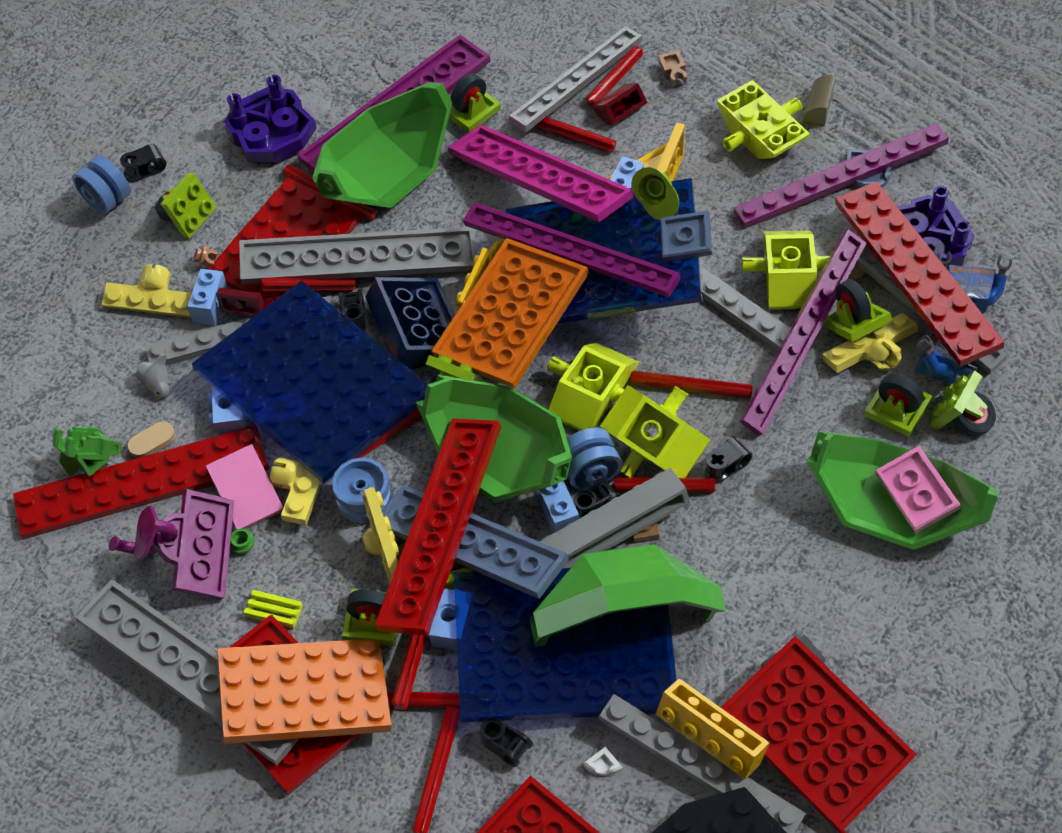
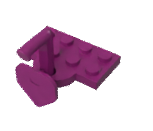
M186 489L182 495L181 513H173L159 520L154 507L148 506L139 516L135 543L121 540L118 536H114L109 541V549L111 551L117 550L134 554L136 560H142L146 556L157 552L163 560L175 565L172 584L173 591L222 600L225 598L235 500Z

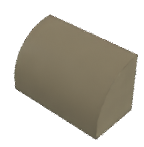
M836 75L821 76L813 82L803 123L825 126L834 93Z

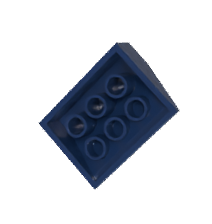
M375 277L365 297L395 368L417 369L427 366L426 362L429 355L435 357L432 349L455 316L438 278Z

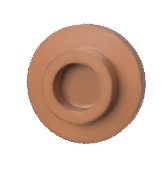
M202 245L201 249L197 248L193 261L196 262V267L201 268L204 265V267L209 268L214 264V261L209 258L215 260L218 252L212 249L207 250L206 245Z

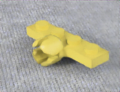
M146 264L142 269L140 282L134 286L106 282L102 305L105 308L191 318L187 306L192 293L168 290L171 273L163 266L156 265L155 269H153V264Z
M904 313L893 317L892 321L881 329L874 330L865 335L861 340L854 342L848 340L823 353V362L836 373L862 360H869L880 370L889 371L891 368L888 365L895 368L902 358L901 348L895 343L918 332L917 323Z
M312 432L301 460L277 458L273 464L278 466H272L271 484L274 487L290 490L281 513L282 521L307 525L325 477L326 469L337 444L336 437Z
M371 487L360 491L371 525L363 534L362 543L364 542V548L369 554L381 557L390 584L398 564L397 556H399V550L395 542V535L391 530L390 521L387 516H383L381 507L384 505L382 496L379 491L376 492L375 488Z

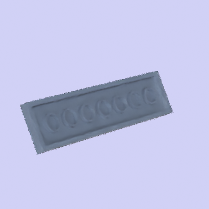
M402 485L382 509L384 517H388L394 535L407 540L424 493ZM471 513L454 562L540 599L569 561L567 553Z

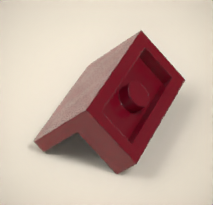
M219 288L216 292L219 307L223 313L262 318L275 303L274 298L264 297L261 293Z

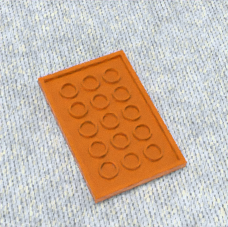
M506 238L432 349L433 355L437 358L439 354L453 360L452 364L460 366V363L472 367L473 372L516 388L588 276V267Z
M359 639L217 648L224 744L391 732V718L379 640Z

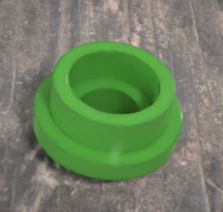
M246 529L235 530L231 534L230 549L238 554L249 552L255 543L253 534ZM240 541H246L243 544H238Z

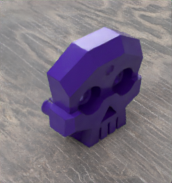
M272 75L273 82L269 76L267 78L268 87L243 99L237 93H232L233 101L230 95L227 97L229 113L224 121L228 136L235 146L242 149L247 161L277 162L304 149L317 129L315 119L302 108L301 100L293 90L282 88L281 78L278 75Z
M939 185L934 188L933 196L925 195L912 199L908 205L897 207L934 254L937 255L940 252V259L942 261H947L948 251L952 254V260L947 264V269H949V265H963L967 250L971 248L975 235L971 231V224L969 225V222L964 220L954 202L947 200L949 195L947 187Z

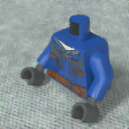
M948 251L947 261L944 262L940 259V252L937 253L936 256L947 269V264L952 260V254ZM1001 257L998 258V273H996V269L949 265L947 270L983 314L986 312L987 306L994 305L1002 296L1007 280L1005 274L1012 265L1011 258L1007 267H1002L1000 265Z
M932 334L931 337L924 335L917 340L916 348L921 354L914 370L917 373L953 384L958 375L967 376L978 368L969 363L960 367L935 334Z

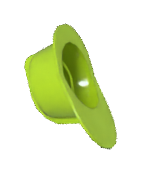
M644 167L636 171L632 177L631 187L634 195L646 211L657 220L663 217L674 216L678 211L679 198L670 178L664 172L652 167Z

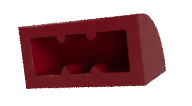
M639 83L624 84L591 106L605 123L614 125L648 102Z

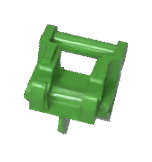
M73 426L72 429H68L67 437L62 439L63 431L59 428H55L53 432L52 446L60 451L58 462L69 476L74 475L79 470L91 476L109 461L110 456L118 455L122 449L118 441L107 438L100 429L95 427Z

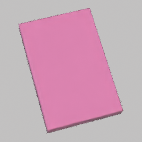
M252 444L206 465L220 496L235 500L233 523L236 529H247L283 511V506Z
M920 446L875 470V475L915 534L961 509L960 503Z

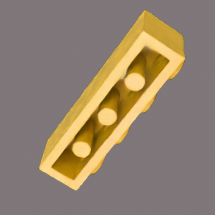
M678 679L663 692L656 712L658 717L744 779L760 766L769 745L768 741L681 679Z

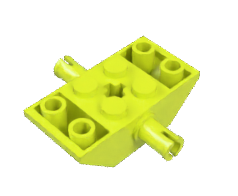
M751 80L717 100V105L729 131L732 133V135L722 140L723 146L728 152L743 144L758 159L775 158L810 137V133L791 116L802 110V104L800 100L797 101L796 97L780 106L759 85Z
M810 230L765 231L762 234L763 257H742V273L763 272L766 274L768 310L801 309L817 281V270H823L830 256H817L815 254L814 235Z
M597 342L584 345L571 364L553 356L548 362L547 371L560 375L562 378L558 382L549 411L561 417L562 423L578 431L596 428L612 403L617 402L625 390L623 387L631 377L632 371L639 365V361Z
M627 385L600 425L608 433L631 447L630 450L632 452L623 463L621 472L633 478L642 462L649 459L664 470L671 468L678 478L687 477L711 441L677 417L676 411L689 394L675 386L665 403L659 405ZM650 428H657L658 434L651 437L648 431Z

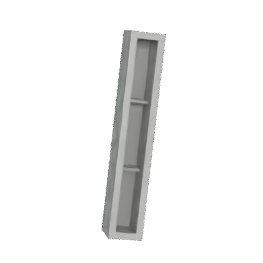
M669 468L664 472L656 474L641 485L635 486L625 494L613 498L609 503L600 508L590 511L577 521L567 524L552 535L544 537L539 542L567 553L569 561L556 576V579L566 574L582 554L606 551L689 504L690 501L686 487L673 470Z

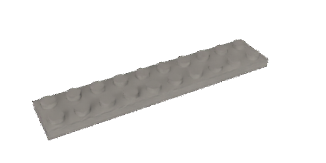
M470 227L239 240L241 285L260 284L264 277L343 279L472 271L473 262L477 255L474 229Z
M111 579L75 617L77 622L222 726L218 653ZM300 738L245 743L272 763L278 765Z

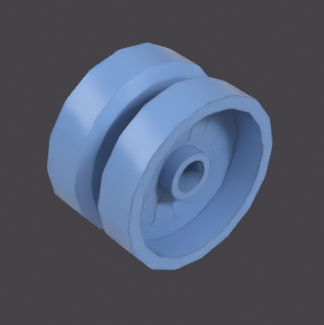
M97 155L89 161L87 168L83 167L72 175V181L79 194L93 209L101 214H107L115 207L116 201H123L131 193L129 183L121 171L110 160L101 155Z
M598 427L588 428L567 438L572 456L567 477L575 489L582 490L602 477H606L611 481L618 475L622 468V460L614 448V443L609 433L605 429Z
M362 457L351 459L343 463L334 473L332 486L338 510L344 518L351 522L360 524L370 523L360 491L374 487L376 492L379 491L384 504L381 510L392 499L387 472L380 463L373 459Z

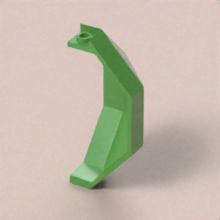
M428 82L367 108L322 145L312 177L322 196L335 200L392 208L436 171L452 106V101L443 84Z
M437 375L436 382L427 385L424 400L416 402L438 455L452 418L500 422L501 430L479 490L480 493L495 503L547 488L567 480L572 456L561 417L513 388L505 385Z
M818 431L811 455L806 459L843 526L912 550L989 522L1000 492L948 462L927 456L960 503L961 509L915 534L875 475V470L909 452V449L878 439Z
M655 544L582 554L533 612L530 626L535 647L545 646L549 636L612 612L675 603L702 608L705 622H710L715 613L726 611L721 588Z

